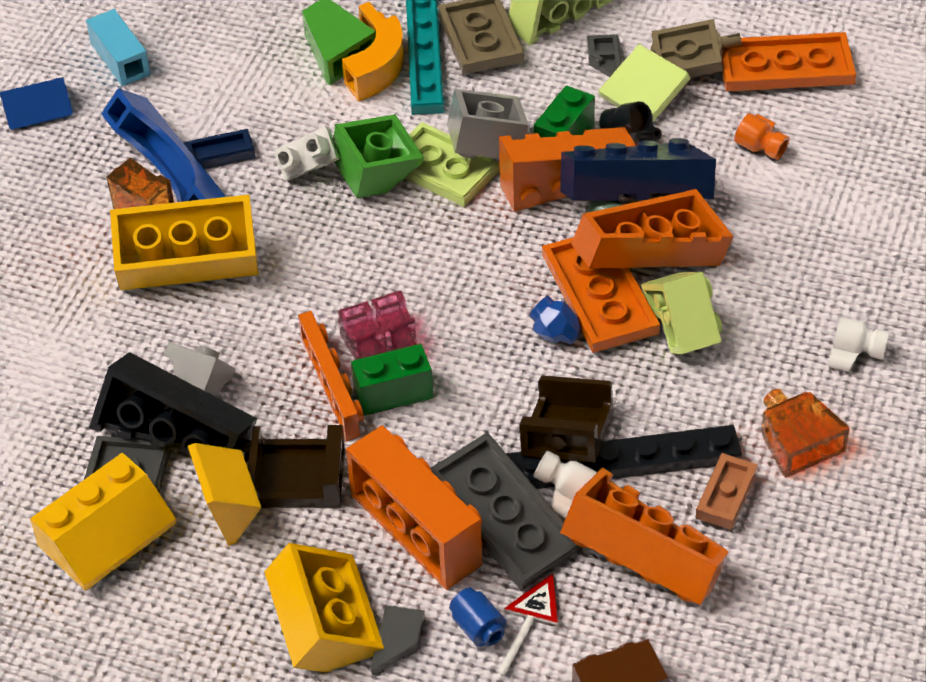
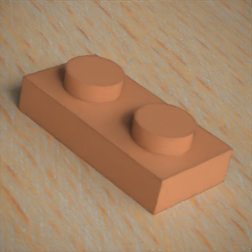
M721 453L696 508L695 519L732 530L757 474L758 464Z

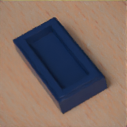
M248 129L184 142V145L204 169L256 158Z

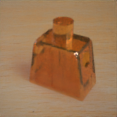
M774 389L764 397L763 403L767 409L763 412L762 436L785 478L846 452L850 428L812 393L804 392L788 399L781 389Z

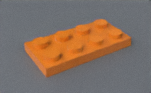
M846 32L741 38L742 46L723 49L721 57L726 92L854 85L856 81V71Z
M574 237L542 246V256L566 303L577 316L580 330L592 353L660 334V323L629 268H588L571 244Z

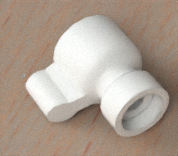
M841 316L828 367L850 372L862 352H867L872 358L883 360L890 332L880 329L870 331L863 321Z
M547 450L533 477L544 483L552 482L555 485L551 507L561 518L566 519L575 493L597 472L577 461L562 463L559 456Z

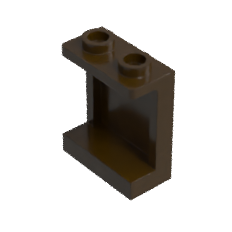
M540 376L538 380L539 398L531 417L522 416L519 424L521 456L542 458L548 450L559 456L561 460L596 463L613 415L612 382Z
M328 425L327 439H265L262 437L261 426H253L251 440H245L244 459L245 462H248V471L261 507L341 508L345 460L343 425Z

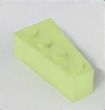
M511 0L508 17L516 35L530 46L538 41V35L546 31L552 34L560 30V24L572 18L576 21L584 17L591 7L595 6L599 9L614 0Z

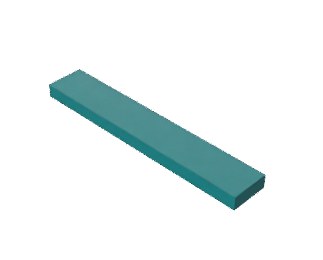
M406 0L412 115L444 113L437 0Z

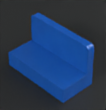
M64 77L0 92L1 102L9 129L11 130L73 114Z

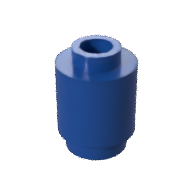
M466 588L455 595L449 605L452 619L477 647L492 646L499 642L504 636L507 622L506 618L482 592L475 591L473 588Z

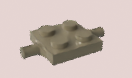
M714 19L651 31L653 40L651 51L688 72L690 78L724 71L721 59L723 49L742 46L740 32L720 36V33L716 30Z

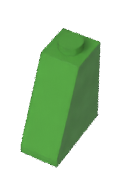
M319 0L302 10L305 37L325 82L332 85L343 78L342 59L367 49L374 42L376 31L332 0Z

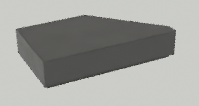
M619 34L587 36L589 65L611 77L622 64Z
M385 606L379 631L384 649L374 652L371 663L372 675L381 674L386 666L401 657L406 659L418 651L425 622V610Z

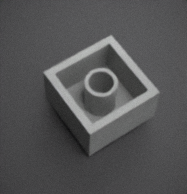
M454 88L447 127L455 153L465 158L481 156L489 157L499 162V136L510 135L512 140L525 138L529 124L519 97Z

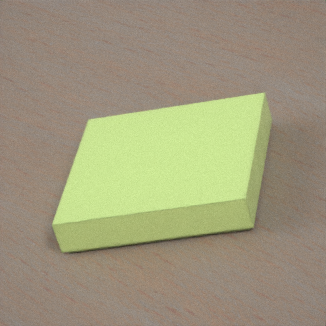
M638 44L598 92L600 97L617 107L624 103L637 101L646 103L651 109L654 122L690 80L688 72Z

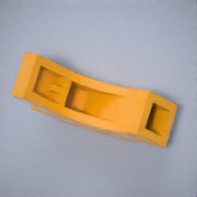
M370 2L358 6L359 20L376 31V38L367 49L342 59L344 84L358 102L388 88L397 79L404 64L403 34L396 15L385 18L384 14L381 11L378 12Z

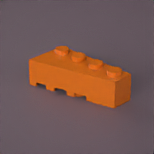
M694 189L584 213L571 244L588 268L720 266L734 236L698 190Z
M602 468L575 493L560 533L571 538L572 542L576 545L590 548L604 555L609 562L625 566L639 573L647 582L660 584L672 590L680 599L701 605L713 590L729 551L688 524L679 527L673 523V518L669 511L660 505L656 507L647 506L638 500L639 491L630 485L624 486L623 489L611 482L613 474Z

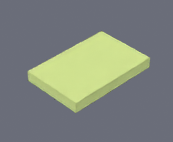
M421 122L409 134L424 159L423 163L407 175L405 179L460 206L465 207L500 171L499 162L492 158L481 156L465 158L455 153L450 135L426 123Z

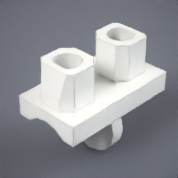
M324 127L274 149L278 167L281 169L285 181H290L340 159L329 127Z

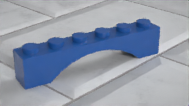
M120 88L116 90L101 115L115 133L140 151L161 172L172 187L177 202L226 197L148 98Z

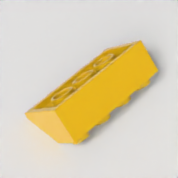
M249 194L110 210L114 272L120 291L259 275Z

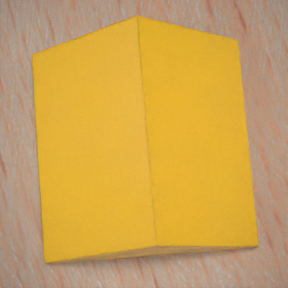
M198 443L188 445L207 506L228 546L235 544L261 509L242 451Z

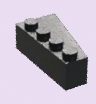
M128 352L108 367L89 429L100 432L103 429L117 432V436L130 440L133 437L151 441L152 446L163 449L167 446L181 449L183 454L191 456L188 445L193 443L236 449L243 452L245 440H250L252 428L255 426L257 418Z

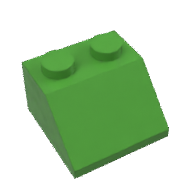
M396 114L335 124L333 143L340 159L334 161L356 198L389 192L423 163V155Z

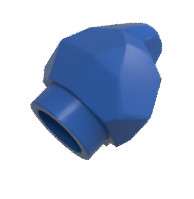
M546 296L530 312L529 317L535 322L533 331L542 339L553 344L560 340L571 344L579 338L580 325L577 316L565 301H554L551 297Z

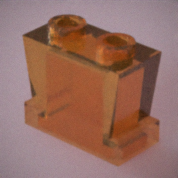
M131 157L106 176L113 209L174 203L171 181L162 175L157 177Z

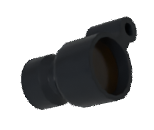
M644 102L624 103L618 106V108L605 109L599 118L601 129L625 127L629 135H636L639 141H657L662 136L660 128L652 124L653 115L651 109Z

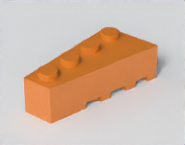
M626 128L585 130L583 135H571L569 131L557 132L556 137L540 138L538 133L525 134L524 139L512 140L510 135L499 136L500 186L513 211L566 198L567 196L560 192L561 153L574 151L576 146H591L595 149L606 148V144L621 143L625 144L626 147L636 146Z

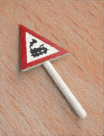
M553 573L503 608L504 612L527 618L499 669V675L504 676L507 673L534 619L558 625Z

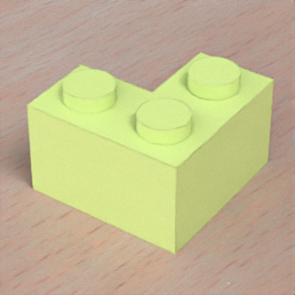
M679 272L641 284L643 294L656 318H660L662 321L670 353L684 354L722 342L720 337L722 323L719 315L713 311L710 300L713 297L712 286L709 279L704 277L703 272Z

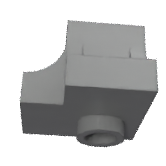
M168 342L164 352V356L168 357L174 366L175 376L215 397H218L224 384L231 382L236 370L233 366L218 359L219 352L199 345L198 351Z

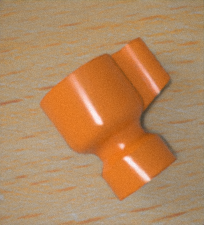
M749 113L740 122L734 136V142L752 152L765 150L767 156L777 161L785 153L790 137L779 131L773 133L775 122L759 114L753 115Z

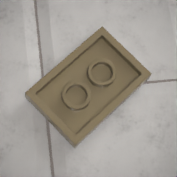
M461 0L438 5V16L463 75L524 62V51L501 0Z

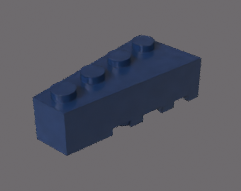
M683 138L669 139L667 144H658L655 141H639L637 146L629 147L621 143H609L603 149H595L591 146H576L574 151L561 153L560 192L573 201L618 200L619 194H623L624 197L630 199L648 200L651 193L666 196L697 189L704 199H714L716 159L690 144L689 140Z

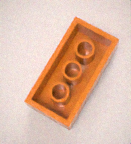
M381 425L346 448L351 496L445 590H448L483 565L482 518L474 506L466 505L457 497L450 483L441 481L434 475L429 464L423 458H417L411 453L399 435H393Z

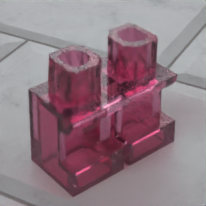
M401 290L372 299L371 306L366 301L337 311L340 335L354 360L417 345L415 319L410 316L406 308V300Z

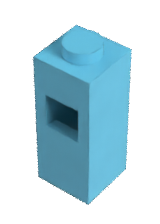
M115 9L86 19L91 45L121 86L151 75L146 50Z

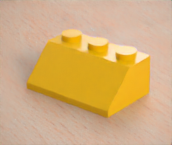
M123 452L30 518L38 547L85 591L177 524L175 516L148 475Z
M288 543L264 571L293 668L327 673L373 657L375 651L384 649L353 554Z

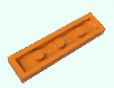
M312 311L298 314L301 340L339 425H343L344 437L346 441L359 438V422L364 420L363 411L357 399L352 401L350 397L352 389L347 374L340 375L339 358L335 348L329 349L327 346L329 339L323 323L317 324Z

